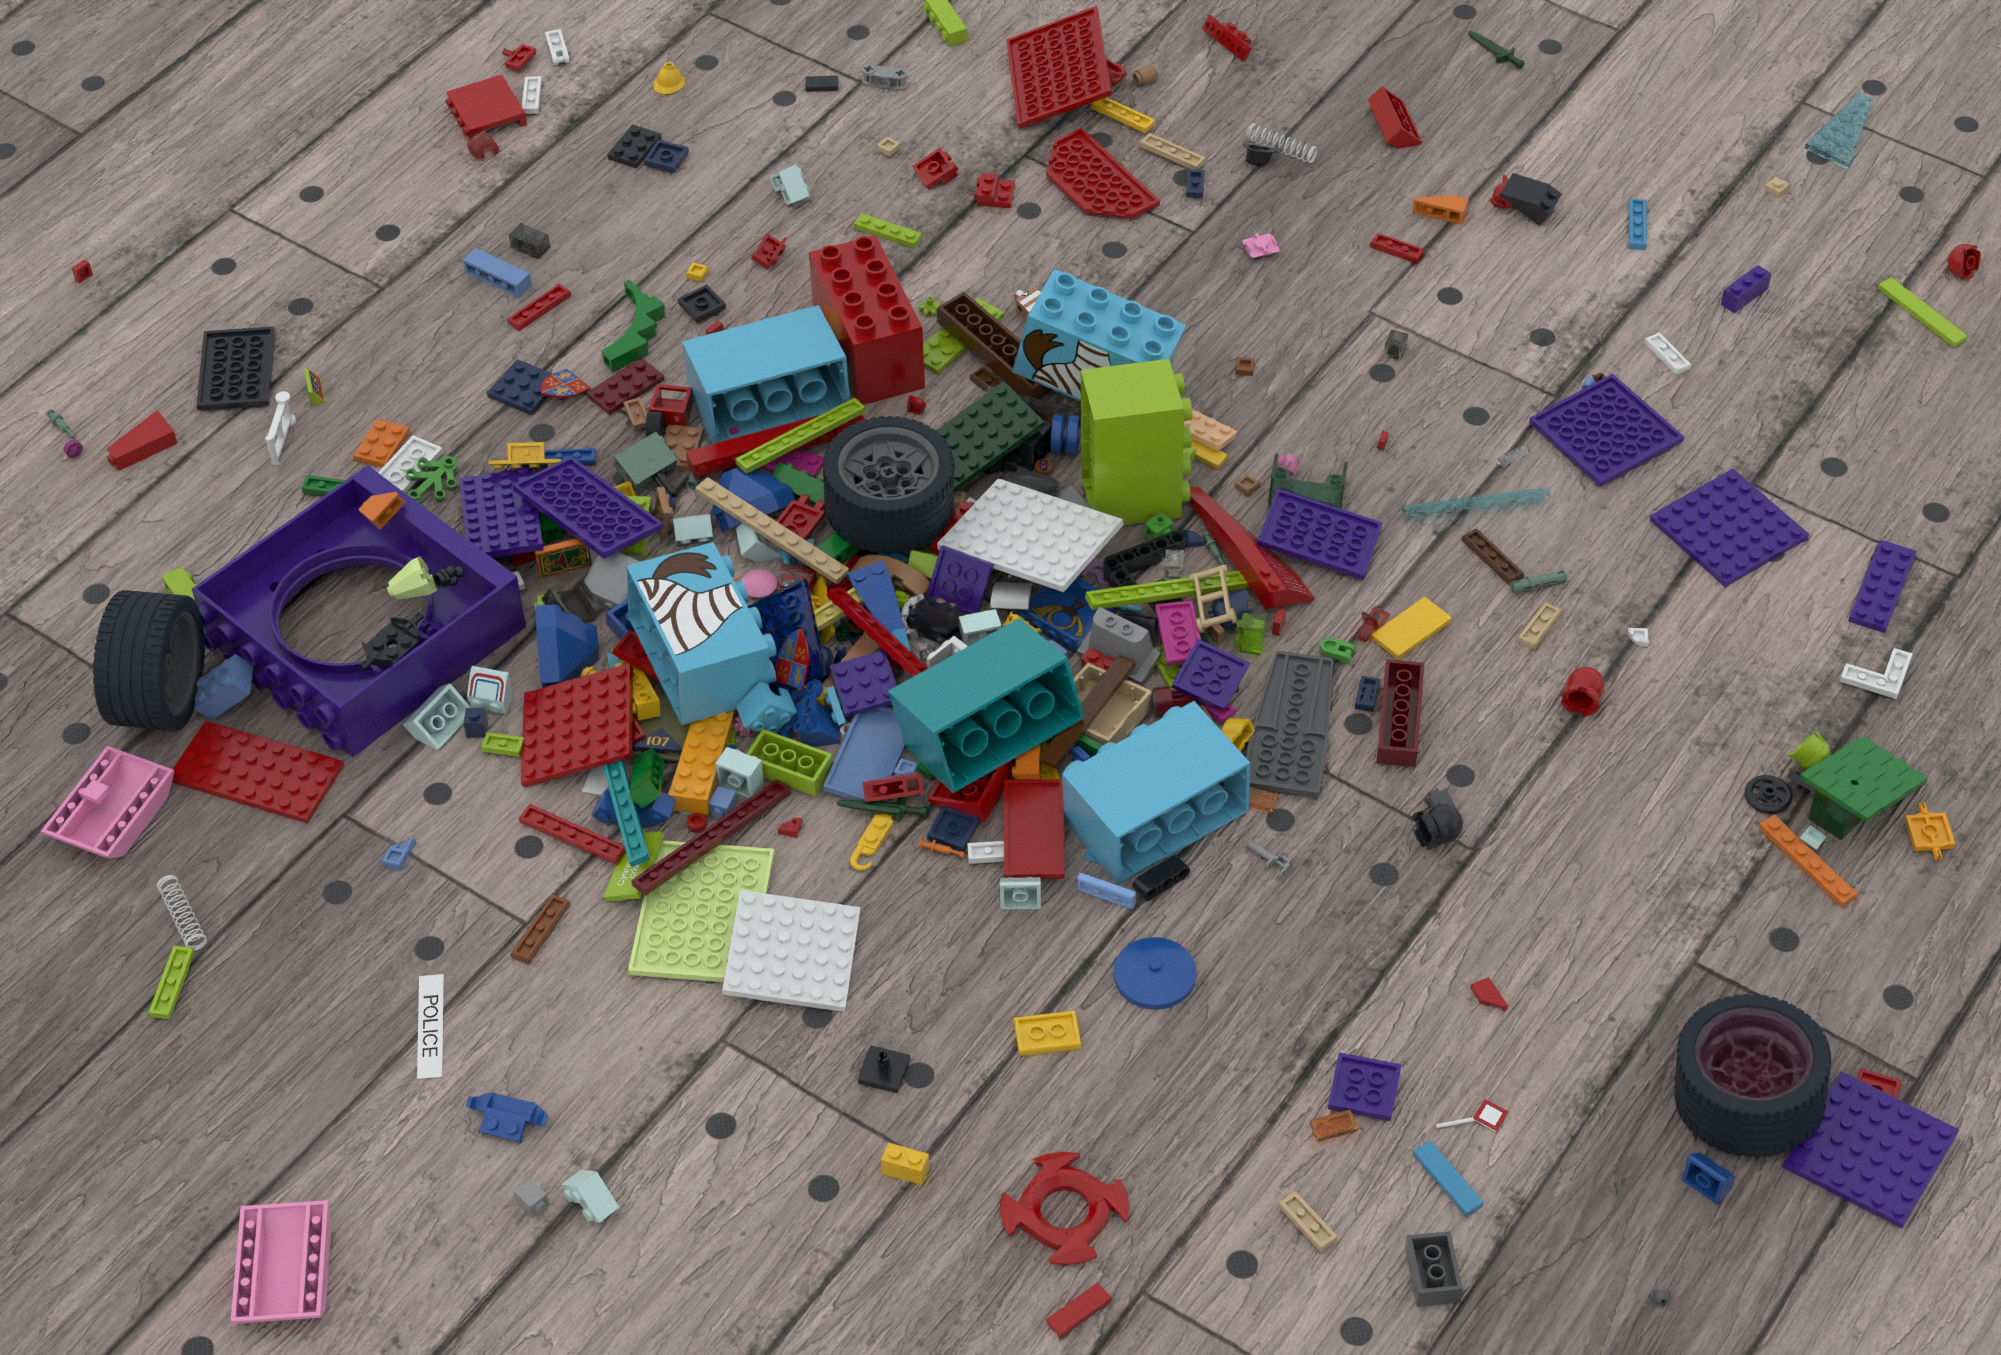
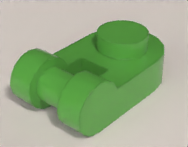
M1325 638L1320 643V652L1324 656L1340 660L1343 664L1350 663L1351 655L1356 650L1354 644L1334 638Z

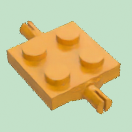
M1920 802L1917 805L1920 813L1906 815L1905 824L1914 852L1932 851L1934 860L1940 861L1943 859L1941 850L1955 848V840L1946 813L1928 812L1926 803Z

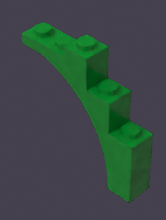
M630 279L624 282L625 295L636 307L634 320L619 340L601 350L603 363L612 373L648 355L647 347L649 345L647 341L657 336L656 322L665 318L664 303L655 296L649 298L647 294H643L639 286Z

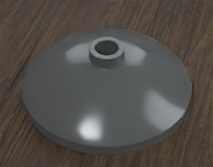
M1014 471L1006 473L1004 478L1005 481L1044 494H1049L1059 487L1057 479L1036 472Z

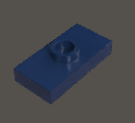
M1361 675L1354 709L1374 712L1380 686L1379 678Z

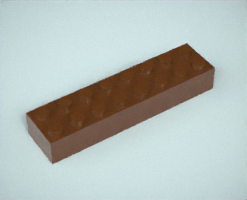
M963 291L938 306L936 322L1029 402L1032 403L1053 390L1041 385L1039 382L1036 383L1013 373L1021 340Z

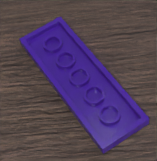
M1883 540L1879 541L1848 622L1883 633L1886 632L1914 561L1916 550Z

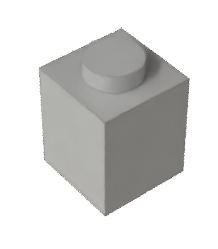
M531 1178L514 1190L516 1202L532 1218L543 1213L549 1206L547 1194Z

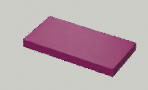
M1193 601L1155 604L1166 666L1183 665L1197 639L1201 640Z

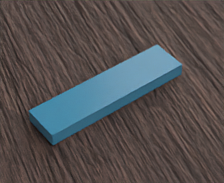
M1629 198V249L1646 250V199Z
M1431 1141L1413 1151L1414 1157L1465 1216L1483 1207L1484 1202Z

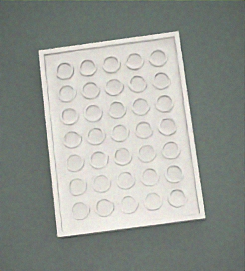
M998 478L937 543V547L940 550L942 545L991 562L994 564V569L1064 592L1124 524L1121 518Z

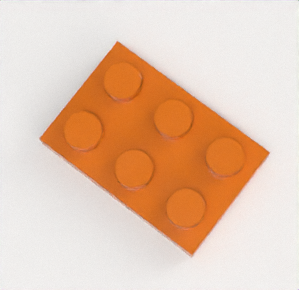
M376 419L354 453V461L383 468L398 452L410 433L409 427Z

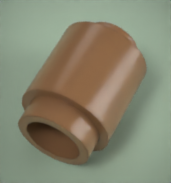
M1152 65L1140 68L1132 74L1134 83L1137 86L1156 80L1158 76L1157 69Z

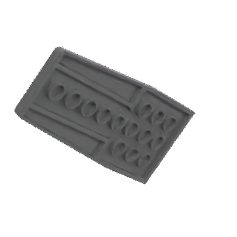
M1277 651L1275 653L1253 727L1255 731L1249 738L1246 759L1250 762V788L1319 798L1328 747L1333 671L1332 658Z

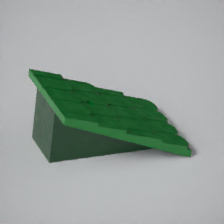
M1859 737L1849 745L1847 744L1800 775L1802 781L1816 789L1808 819L1839 840L1848 835L1862 820L1868 822L1925 785L1928 780L1923 773L1910 768L1907 763L1901 759L1894 758L1890 752L1877 747L1873 741L1865 737Z

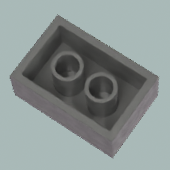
M1451 1231L1407 1235L1405 1252L1416 1306L1460 1303L1463 1288Z

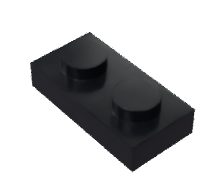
M1791 770L1787 778L1792 780L1791 784L1798 788H1807L1809 790L1808 793L1814 796L1816 789L1800 779L1801 773Z

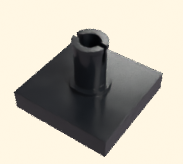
M870 1045L858 1077V1084L898 1093L911 1060L910 1055Z

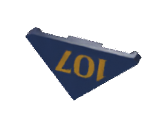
M662 727L632 745L634 751L653 748L657 753H665L666 751L677 752L681 755L683 750Z

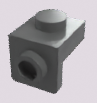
M1436 788L1428 792L1429 797L1423 799L1425 803L1429 801L1432 808L1440 804H1448L1455 807L1447 789L1439 791Z

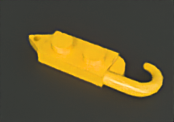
M882 813L874 816L850 857V865L854 869L863 871L871 867V862L866 865H859L857 860L860 855L871 856L878 852L894 826L891 814Z

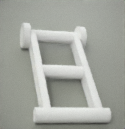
M285 391L276 394L275 398L278 406L269 433L265 437L272 465L279 464V457L289 427L296 423V418L290 413L288 405L291 399L290 394Z

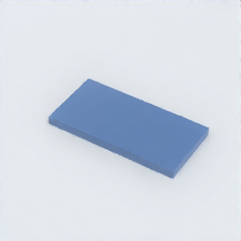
M883 706L855 714L823 785V791L850 800H865L862 782L893 776V771L905 748L904 739L893 708Z

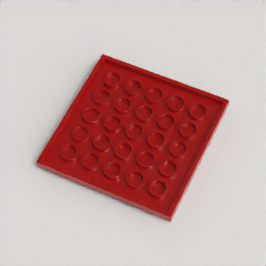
M630 663L524 693L522 737L525 740L522 746L521 784L523 787L632 758L633 667Z

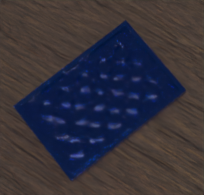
M805 578L747 606L748 608L756 607L762 620V629H760L762 635L770 633L774 640L776 656L769 657V660L772 662L775 672L784 642L794 631L800 628L806 637L809 649V665L805 685L813 679H819L827 675L809 585ZM778 681L769 684L770 690L778 696L780 695L778 688L788 690L789 693L792 690L798 689Z

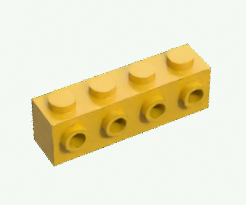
M622 661L621 663L614 664V667L622 666L628 663ZM632 666L633 714H635L638 721L660 716V700L644 672Z

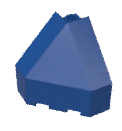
M740 467L722 473L719 485L764 514L787 508L792 500L796 501L789 485L777 481L776 477L758 468L746 474ZM713 504L710 516H716L721 532L742 523Z
M555 604L536 606V631L542 688L581 677V673L586 667H591L599 661L597 626L592 623L588 625L582 622V618L571 612L567 614L561 611V607Z

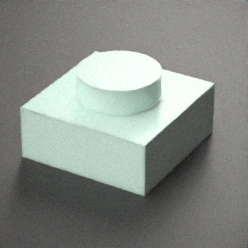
M1811 825L1800 837L1807 846L1813 847L1816 850L1827 838Z

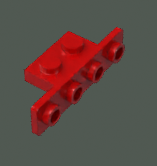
M1208 15L1202 29L1240 60L1246 61L1252 49L1250 46L1252 40L1247 37V33L1238 30L1237 26L1231 22H1228V24L1220 23L1213 16Z

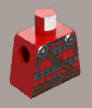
M781 564V597L786 599L787 604H790L804 591L811 594L818 580L817 571L809 566Z

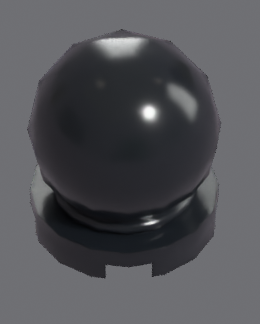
M1448 804L1436 805L1428 810V812L1421 810L1415 812L1412 816V821L1416 822L1417 829L1413 830L1416 839L1422 847L1426 846L1427 850L1436 848L1438 843H1450L1462 833V815L1455 807Z

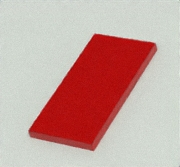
M1062 779L1004 780V878L1040 877V879H1065Z

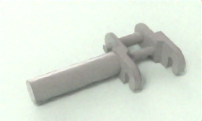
M1251 840L1247 843L1249 849L1268 860L1265 865L1266 869L1276 864L1284 867L1279 873L1280 878L1283 875L1285 876L1290 871V866L1294 864V858H1287L1284 856L1283 851L1273 855ZM1283 859L1287 863L1284 865L1280 860Z

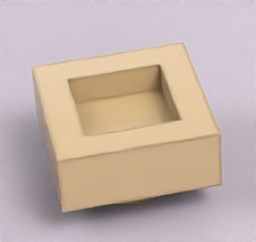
M888 136L877 144V150L889 157L900 149V143Z
M1774 177L1765 185V191L1778 198L1789 189V184L1777 177Z

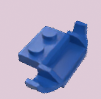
M494 1092L476 1097L469 1096L466 1107L485 1113L479 1132L519 1143L522 1141L527 1124L545 1127L548 1119V1114L534 1102Z

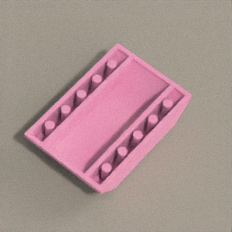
M107 746L43 827L41 834L108 859L125 856L168 799L174 770ZM92 780L105 784L110 788V792L99 804L84 799L81 795L82 791Z
M328 1200L241 1206L231 1324L322 1317L326 1310L331 1243Z

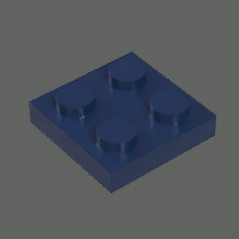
M658 140L644 159V165L675 173L689 153V148Z
M943 806L927 834V840H936V843L964 852L967 843H969L980 824V818Z

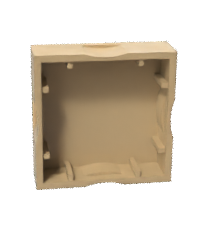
M1087 663L1074 677L1079 699L1084 700L1106 670ZM1124 680L1083 735L1102 745L1109 742L1117 744L1126 739L1153 708L1152 691L1131 681Z

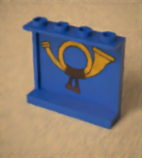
M1078 577L1064 592L1044 586L1029 601L1028 609H1016V614L1025 621H1028L1034 628L1042 629L1041 633L1050 640L1052 639L1063 645L1064 648L1076 653L1092 629L1093 616L1097 611L1092 610L1085 599L1086 592L1099 589ZM1117 607L1104 608L1111 613H1117Z

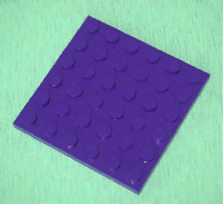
M1614 374L1530 417L1529 423L1600 487L1680 444L1684 440V436Z
M1733 468L1650 515V521L1724 587L1729 586L1809 538L1807 531Z
M1840 1071L1828 1091L1826 1109L1821 1124L1808 1140H1805L1803 1144L1791 1150L1783 1164V1168L1903 1229L1957 1137L1959 1129Z

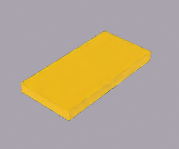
M1423 597L1372 633L1371 639L1399 660L1451 623L1452 617L1428 598Z

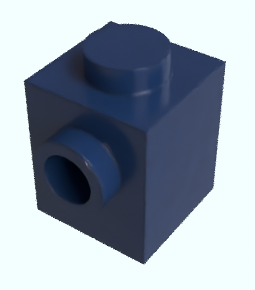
M466 708L463 722L466 738H485L488 728L485 708Z

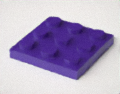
M942 545L926 597L933 598L935 601L942 598L947 603L957 604L959 611L965 614L979 613L994 564Z
M1197 639L1173 681L1172 688L1224 712L1248 670L1250 663Z
M885 650L830 665L845 717L892 704L888 691L897 685Z
M1339 1053L1328 1109L1391 1121L1402 1064Z

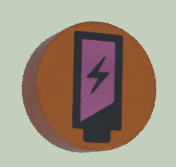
M1047 459L1038 460L1035 463V472L1049 476L1053 472L1052 462Z

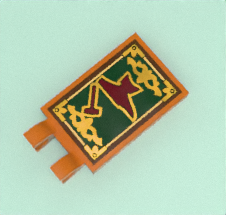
M577 538L544 546V550L534 551L540 579L592 566L589 547Z

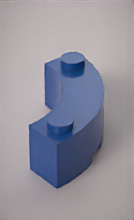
M606 789L597 798L591 816L597 818L602 823L619 825L610 791ZM661 792L659 798L644 808L635 804L642 828L655 826L669 819L676 799Z

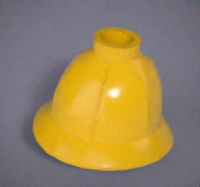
M666 62L654 80L653 89L659 94H673L684 87L685 78L672 62Z

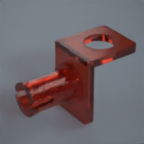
M1376 606L1372 608L1369 614L1362 612L1363 625L1356 634V637L1363 642H1367L1373 629L1378 630L1385 625L1390 617V613ZM1376 613L1382 614V615H1383L1382 621H1380L1378 618L1374 617L1373 615L1376 614Z

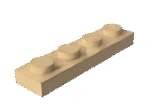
M1151 133L1140 142L1141 148L1191 170H1198L1205 163L1204 156Z

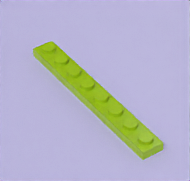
M853 398L736 458V464L747 474L864 414L865 407L856 398Z

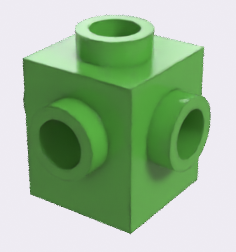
M1162 513L1151 517L1144 523V536L1149 540L1173 531V521Z

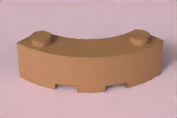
M883 555L863 556L851 570L852 572L883 560L890 573L894 591L905 592L910 595L909 599L919 594L923 595L930 585V581L923 573L897 559Z

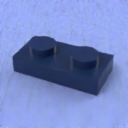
M1188 169L1186 197L1203 198L1205 170Z

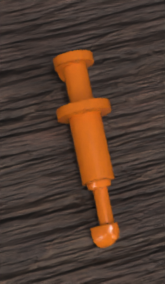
M923 838L920 839L918 848H929L930 853L937 851L945 854L954 853L960 855L959 857H965L963 851L952 850L950 846L936 843V840L930 843L923 841Z

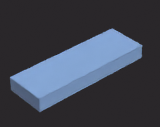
M1079 873L1077 877V890L1130 909L1134 908L1136 904L1135 891Z

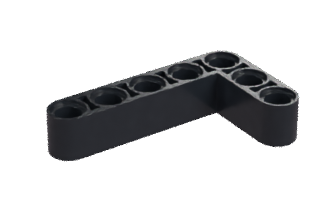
M1179 530L1172 531L1107 556L1103 561L1104 578L1111 588L1137 585L1130 574L1185 552V533Z

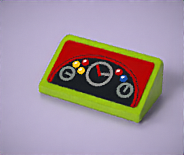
M305 368L304 372L311 404L324 403L325 399L320 377L310 369Z

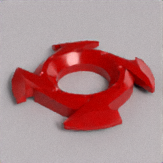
M1056 1152L1034 1158L1035 1165L1042 1167V1169L1025 1188L1019 1203L1007 1193L1001 1195L1000 1213L1007 1235L1015 1234L1016 1229L1022 1227V1231L1040 1243L1057 1250L1049 1258V1263L1080 1264L1097 1258L1095 1249L1090 1247V1244L1106 1227L1110 1219L1111 1210L1124 1222H1127L1129 1219L1130 1205L1127 1191L1121 1179L1113 1180V1184L1107 1185L1083 1170L1069 1166L1080 1158V1153ZM1065 1190L1082 1196L1089 1207L1085 1220L1071 1228H1059L1048 1223L1042 1216L1041 1205L1052 1193Z

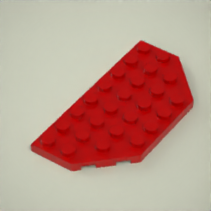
M1082 128L1054 140L1046 177L1085 214L1133 219L1160 206V200Z

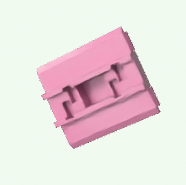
M1256 233L1255 237L1242 240L1245 251L1248 252L1251 258L1280 252L1275 238L1270 233L1261 236Z

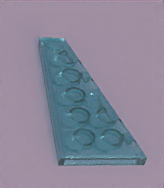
M1858 92L1806 143L1805 149L1849 169L1873 99Z

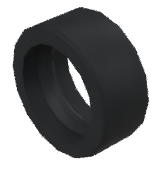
M662 412L647 413L646 437L657 432L659 436L664 438Z

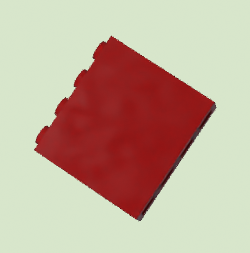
M502 74L447 91V99H445L447 107L451 108L453 117L457 118L460 128L462 127L464 136L468 137L471 143L474 142L472 134L515 120L518 121L521 127L527 125L525 111Z

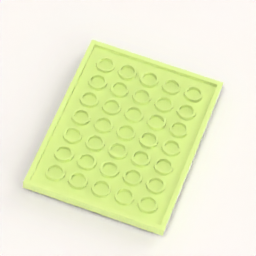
M662 840L654 864L686 842ZM718 845L646 896L644 895L628 968L629 975L724 982L740 890L768 893L775 855L774 849Z

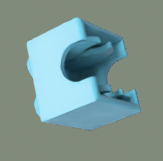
M759 682L736 705L744 727L758 732L764 729L777 734L779 729L789 722L791 717L797 712L789 691L778 688L780 692L778 696L770 690L768 684Z

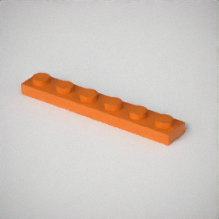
M1775 814L1759 824V829L1840 907L1856 899L1858 893Z

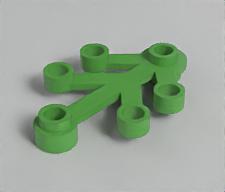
M444 456L440 461H428L424 457L419 458L417 467L420 470L427 468L438 469L429 472H417L413 468L407 469L405 475L407 480L426 479L416 490L409 491L407 495L420 504L421 495L434 484V499L442 502L445 499V491L442 490L441 476L446 473V489L450 491L455 490L457 481L454 479L453 472L457 469V460L451 456Z

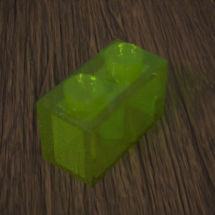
M1243 613L1242 620H1238L1236 631H1239L1236 636V644H1239L1238 652L1261 656L1265 639V616Z

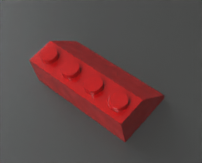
M1383 86L1368 98L1371 105L1370 109L1375 114L1374 118L1379 123V129L1384 134V140L1388 145H1393L1399 149L1423 143L1402 99Z

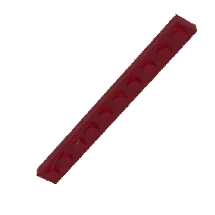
M776 779L632 880V886L645 896L785 799L791 794V788Z

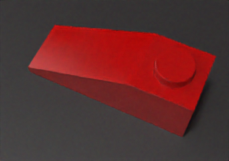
M919 771L862 782L865 802L924 794L922 776Z

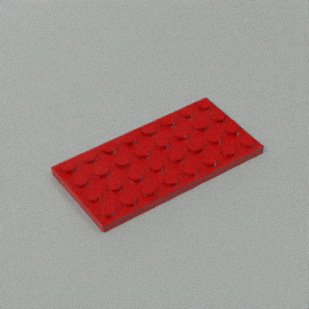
M205 720L174 766L172 783L308 824L343 769L344 762L336 758Z

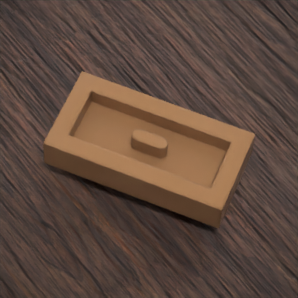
M641 397L623 402L634 431L646 428L647 411Z

